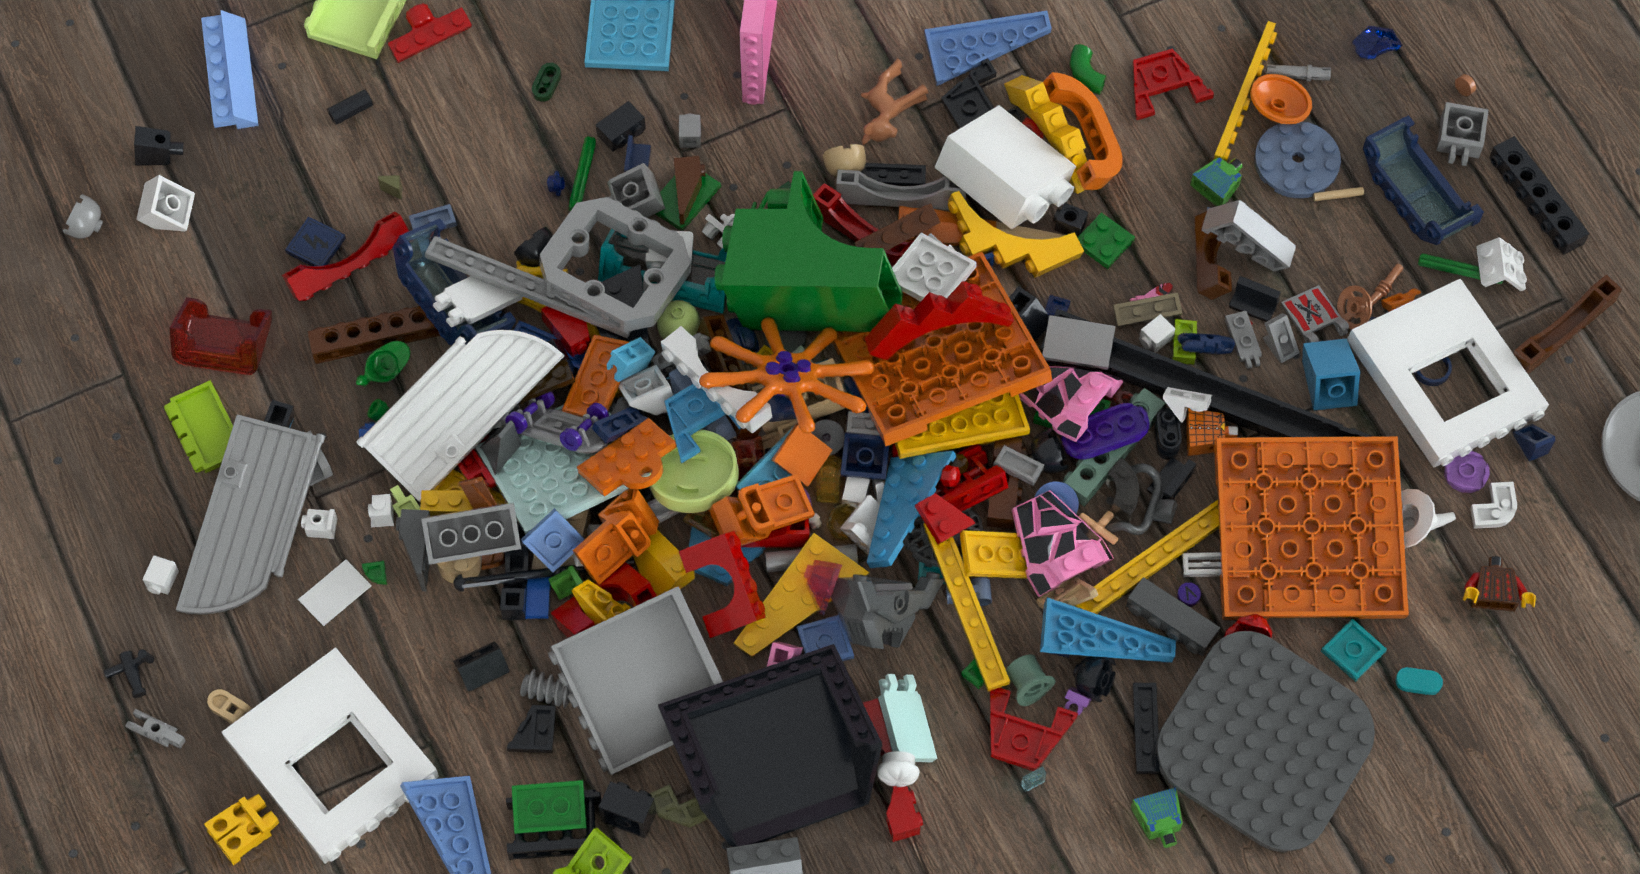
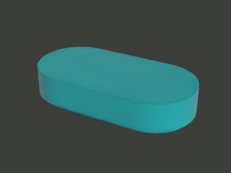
M1405 667L1399 670L1395 678L1397 687L1405 692L1435 695L1443 686L1441 675L1431 670Z

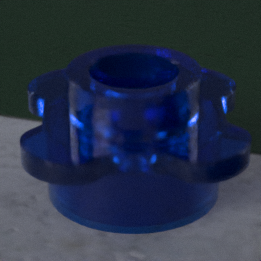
M554 171V175H549L547 179V187L549 192H556L557 196H561V190L565 187V180L563 177H560L558 171Z

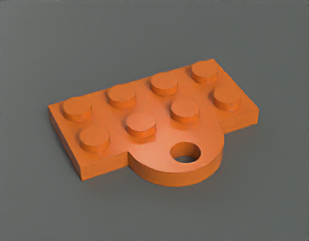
M648 418L578 465L577 470L604 497L622 484L631 489L647 488L661 478L663 474L661 458L677 447L676 442ZM645 473H652L648 477H642Z

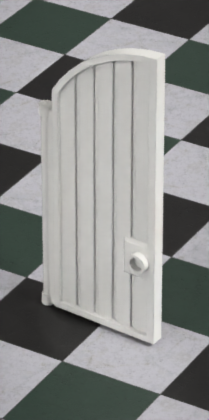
M494 330L478 333L467 345L465 344V339L459 336L455 340L456 342L356 442L362 448L365 447L421 502V491L434 490L564 357L558 349L536 336L513 330Z

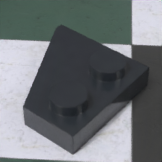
M532 705L526 719L518 727L515 737L508 743V752L553 753L556 706Z

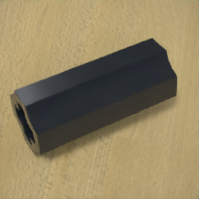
M362 90L327 108V111L333 123L337 125L373 106V102L368 92Z

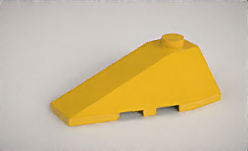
M658 530L656 534L649 535L651 539L650 547L638 558L633 555L639 573L651 583L657 596L678 586L682 589L695 579L694 571L686 573L678 552L679 550Z
M586 580L571 591L584 613L595 625L631 608L626 603L621 605L613 600L609 592L590 580Z

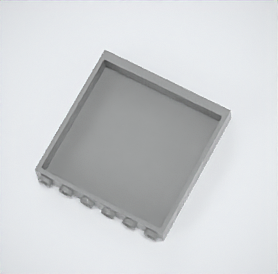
M679 586L549 647L551 650L548 653L552 664H557L561 671L558 677L563 687L568 686L571 693L568 695L572 707H577L581 714L578 720L583 730L587 728L591 737L588 738L589 744L593 751H598L601 757L598 759V763L602 771H607L609 775L674 745L658 704L723 682Z

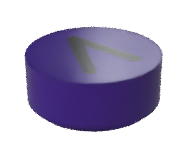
M1189 582L1182 584L1177 593L1178 600L1188 607L1196 605L1201 596L1199 587Z

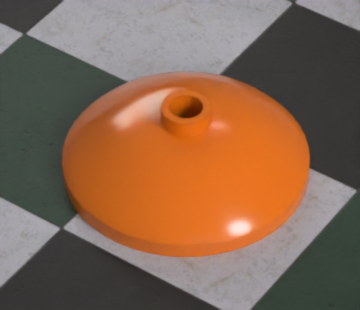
M1267 74L1259 77L1252 85L1250 96L1254 106L1264 117L1273 122L1297 124L1304 121L1312 110V100L1307 90L1289 77L1279 74Z

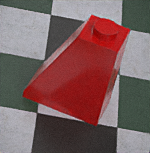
M548 306L541 309L542 321L553 335L561 341L571 357L582 354L588 349L590 338L587 322Z

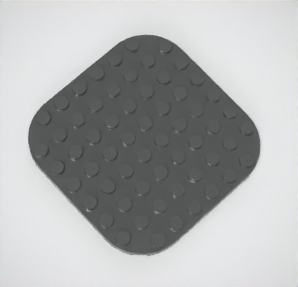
M1240 631L1223 637L1208 652L1160 729L1156 741V754L1161 773L1176 790L1257 844L1269 850L1288 852L1307 847L1322 834L1368 757L1374 743L1375 729L1369 709L1354 692L1272 638L1257 632Z

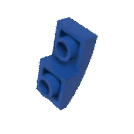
M551 577L528 579L526 619H549L551 584L548 579Z

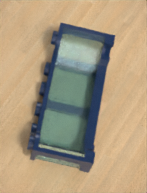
M1408 115L1367 136L1363 151L1374 183L1381 187L1386 199L1394 204L1399 216L1404 218L1409 224L1410 230L1420 240L1439 245L1442 240L1468 226L1480 223L1484 211L1478 204L1470 207V201L1466 203L1462 201L1417 143L1419 136L1417 134L1413 135L1409 129L1415 123Z
M440 218L399 236L393 246L398 277L448 345L452 346L459 336L465 339V344L467 345L478 333L510 330L516 319L511 312L501 317L502 311L499 310L470 325L465 320L461 324L450 327L446 319L450 317L448 312L455 307L451 305L440 312L433 307V303L437 302L435 296L441 294L445 288L468 278L463 272L425 258V252L434 236L441 238L440 231L446 228V225Z

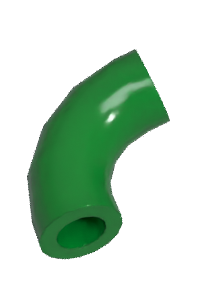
M1076 44L1072 49L1069 63L1073 78L1084 84L1092 93L1100 95L1105 84L1106 75L1095 71L1091 67L1090 62L1093 51L1085 45Z

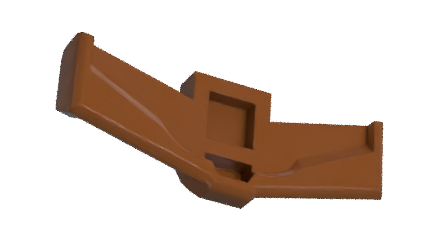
M482 476L459 481V485L462 487L473 509L497 505ZM504 552L483 555L481 570L504 564Z

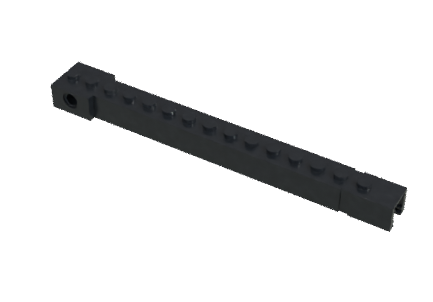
M1059 309L1056 310L1054 315L1057 317L1088 321L1086 319L1080 318L1078 316L1072 315ZM1115 337L1113 338L1108 370L1088 367L1105 371L1127 383L1145 388L1163 396L1167 387L1212 395L1207 411L1224 414V420L1268 437H1374L1354 428H1346L1343 424ZM1044 338L1043 343H1042V345H1041V347H1040V352H1041L1042 354H1043V348H1044L1045 338ZM1062 363V364H1067V365H1073V366L1083 367V366H1080V365Z

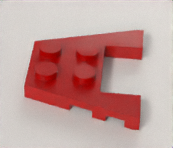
M1173 48L1133 60L1136 120L1155 115V109L1149 98L1153 95L1188 86L1195 103L1210 100L1214 97V92L1203 84V80L1199 76L1194 75L1189 69L1190 66Z
M1003 688L991 690V758L1036 772L1075 722L1078 713L1058 707L1052 726L1048 728L1005 714L1011 691Z

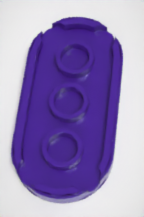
M1132 403L1119 404L1088 416V428L1077 442L1062 436L1063 448L1073 458L1090 459L1141 440L1149 430L1148 414L1144 408L1133 406Z

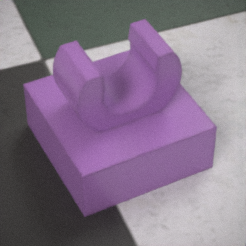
M1071 687L1065 696L1069 700L1065 704V709L1069 710L1071 704H1076L1078 706L1077 713L1080 715L1084 707L1090 704L1091 698L1082 695L1076 688Z

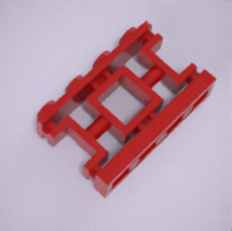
M975 444L957 453L963 454L967 458L969 464L967 470L973 468L961 474L960 479L963 482L955 488L948 490L942 485L940 479L935 486V493L942 496L944 500L962 512L1009 487L1005 471L1001 466L998 467L996 465L988 470L983 466L988 463L985 451H982L979 444Z

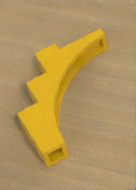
M1021 75L1005 83L1010 102L1023 110L1036 123L1055 150L1076 165L1069 182L1074 186V193L1079 194L1084 190L1076 171L1087 162L1083 150L1086 147L1079 128L1068 125L1062 106L1050 102L1043 82Z
M960 191L952 193L948 200L950 212L955 214L958 219L959 230L961 233H965L959 244L964 256L967 255L969 257L979 252L985 254L993 251L994 261L1002 269L1025 259L1027 271L1036 278L1080 258L1084 253L1075 232L1059 238L1043 240L1025 239L1005 233L987 223L967 204Z

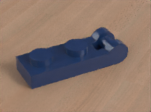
M629 407L594 422L592 430L606 444L620 438L648 419V417L643 416L640 413L641 410Z

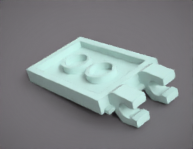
M887 674L885 676L886 679L878 681L881 691L878 699L892 752L902 751L911 753L915 756V762L935 761L937 755L921 696L915 691L917 684L914 676L905 675L903 676L904 680L899 679L897 681L895 674Z

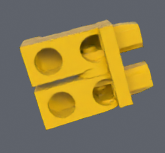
M259 794L248 800L245 796L238 800L239 802L231 805L204 823L209 835L221 848L233 866L241 860L240 857L261 844L264 840L272 836L270 831L279 824L278 818L272 811L263 817L258 815V812L266 807V803Z

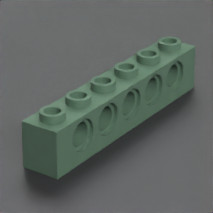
M1145 388L1139 394L1136 392L1129 401L1133 406H1140L1145 409L1149 418V429L1156 422L1158 412L1164 409L1166 402ZM1139 441L1090 459H1079L1074 472L1069 471L1063 479V483L1072 487L1076 492L1079 504L1084 507ZM1100 459L1104 463L1098 464L1094 460ZM1087 475L1091 479L1085 480L1081 476Z

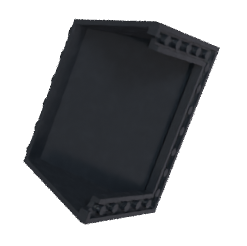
M834 644L658 704L700 809L731 847L761 843L869 804L882 742Z

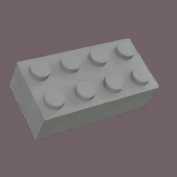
M514 502L423 517L421 519L429 565L522 548Z

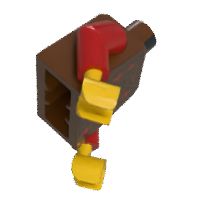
M1498 556L1490 557L1489 566H1481L1479 572L1473 573L1464 586L1463 600L1466 601L1467 598L1472 599L1471 608L1515 612L1520 601L1522 608H1525L1526 604H1531L1532 607H1535L1536 595L1527 591L1519 577L1515 576L1514 569L1502 567V558Z

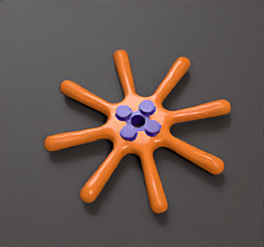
M770 317L761 321V328L773 352L772 355L757 354L722 336H715L710 341V346L715 351L732 356L737 360H742L757 369L741 372L705 373L699 379L702 387L710 389L712 387L744 385L747 383H759L764 386L756 396L737 411L736 419L739 422H749L774 395L788 396L791 399L799 428L803 433H811L815 430L814 420L802 397V394L805 392H813L816 395L823 396V398L829 399L841 407L851 410L853 413H862L866 409V403L863 399L837 390L818 380V378L835 376H867L875 370L873 363L868 360L827 365L812 363L810 360L837 338L836 330L831 327L825 328L800 353H791L784 349L776 321Z

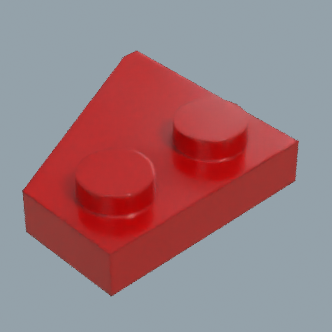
M936 493L915 505L938 545L975 524L973 519Z

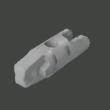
M137 709L134 710L133 714L136 718L145 721L143 727L130 721L125 725L126 728L166 747L171 744L181 749L185 743V738L176 733L177 728Z

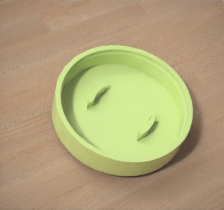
M699 430L692 434L691 437L699 446L701 452L681 463L677 447L661 458L663 474L655 484L650 486L653 496L660 504L676 512L698 513L709 510L714 503L732 494L739 478L736 454L731 444L714 432ZM670 435V437L673 440H675L674 435Z

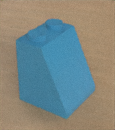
M1347 338L1303 343L1302 363L1313 410L1357 406L1360 369Z

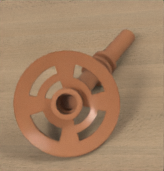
M1401 264L1395 265L1386 279L1378 284L1374 290L1375 293L1371 296L1360 286H1349L1342 291L1337 302V312L1347 321L1349 329H1354L1369 321L1372 314V306L1381 298L1386 297L1392 289L1393 282L1404 269ZM1359 291L1363 294V297H1355L1352 292ZM1346 299H1348L1347 306H1346L1347 313H1345V302H1346ZM1352 318H1360L1361 323L1355 324L1350 320Z

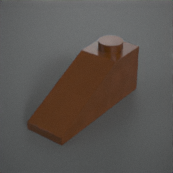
M699 156L674 158L680 225L685 224L701 189V177L706 176L705 165L700 164Z

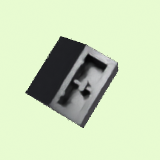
M1018 286L1009 298L1033 340L1036 342L1047 329L1049 315L1036 297Z

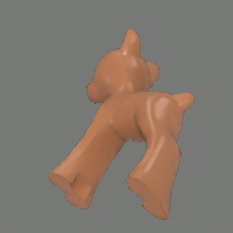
M898 58L878 77V83L869 92L861 93V97L868 99L871 106L880 113L878 117L872 119L871 122L864 126L863 145L871 139L876 142H882L888 138H895L898 130L889 121L904 110L927 101L926 94H928V90L923 84L897 100H894L887 93L889 82L901 74L902 63Z

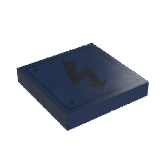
M308 217L285 251L287 254L311 266L328 265L346 239V236Z

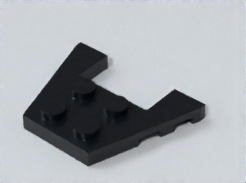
M988 58L983 60L976 70L973 69L962 82H958L941 97V103L958 130L994 108L979 85L996 77L997 72ZM1018 106L1007 111L1021 123L1025 120Z

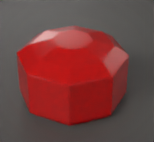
M945 466L940 478L943 486L955 488L961 478L959 467Z

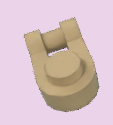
M222 689L211 692L207 698L210 710L230 724H233L251 710L248 704ZM232 706L237 708L234 714L228 712Z

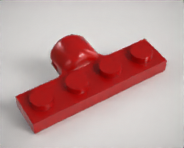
M421 3L406 12V19L412 31L388 42V47L396 62L399 63L471 28L472 24L462 7L440 18H436L433 16L428 5Z

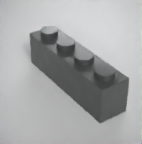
M1144 577L1127 599L1126 607H1128L1132 614L1143 617L1152 627L1160 628L1167 633L1170 639L1181 642L1193 654H1199L1203 657L1218 636L1220 630L1218 625Z

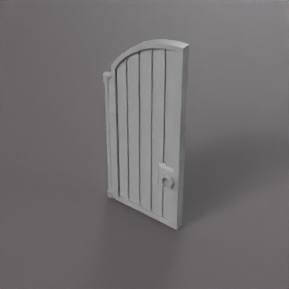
M236 415L176 607L177 612L200 615L224 612L239 607L260 595L267 589L271 573H274L276 577H283L286 560L321 445L324 443V435H313L242 415Z

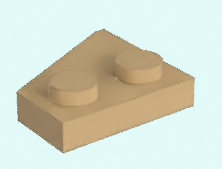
M1074 576L1062 582L1058 588L1040 596L1036 601L1042 609L1047 597L1075 606L1097 597L1098 592L1096 588Z

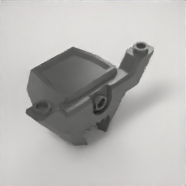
M927 572L926 576L920 577L915 588H912V583L853 574V577L837 578L831 599L853 644L884 649L883 644L899 648L915 620V613L919 609H928L944 582V578H940V573Z

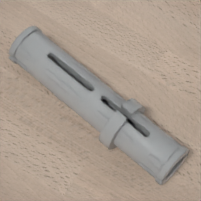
M1267 64L1266 75L1279 74L1291 79H1305L1308 82L1311 80L1330 81L1331 67H1312V65L1308 64L1307 66Z

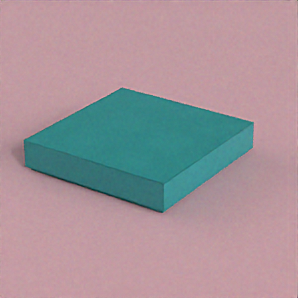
M1352 618L1321 649V652L1356 682L1386 652L1387 648Z

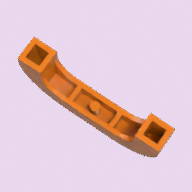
M1052 72L1043 81L1050 102L1066 106L1076 115L1095 160H1088L1076 171L1083 190L1101 189L1121 170L1122 153L1097 97L1077 79L1066 74Z

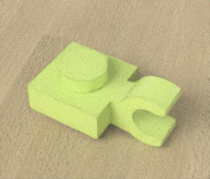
M398 485L390 489L392 496L397 502L392 507L398 517H401V509L420 510V506L412 494L405 497Z

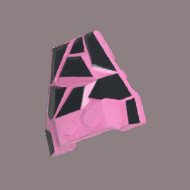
M1046 361L1051 369L1053 381L1018 394L1019 398L1029 408L1034 407L1039 412V417L1042 420L1047 419L1052 424V429L1056 433L1077 442L1088 428L1089 414L1105 395L1112 398L1123 384V380L1105 371Z
M1051 490L1012 509L1017 536L1021 538L1023 547L1021 554L1022 557H1025L1027 564L1026 575L1038 597L1058 588L1062 582L1092 567L1096 569L1114 559L1104 540Z

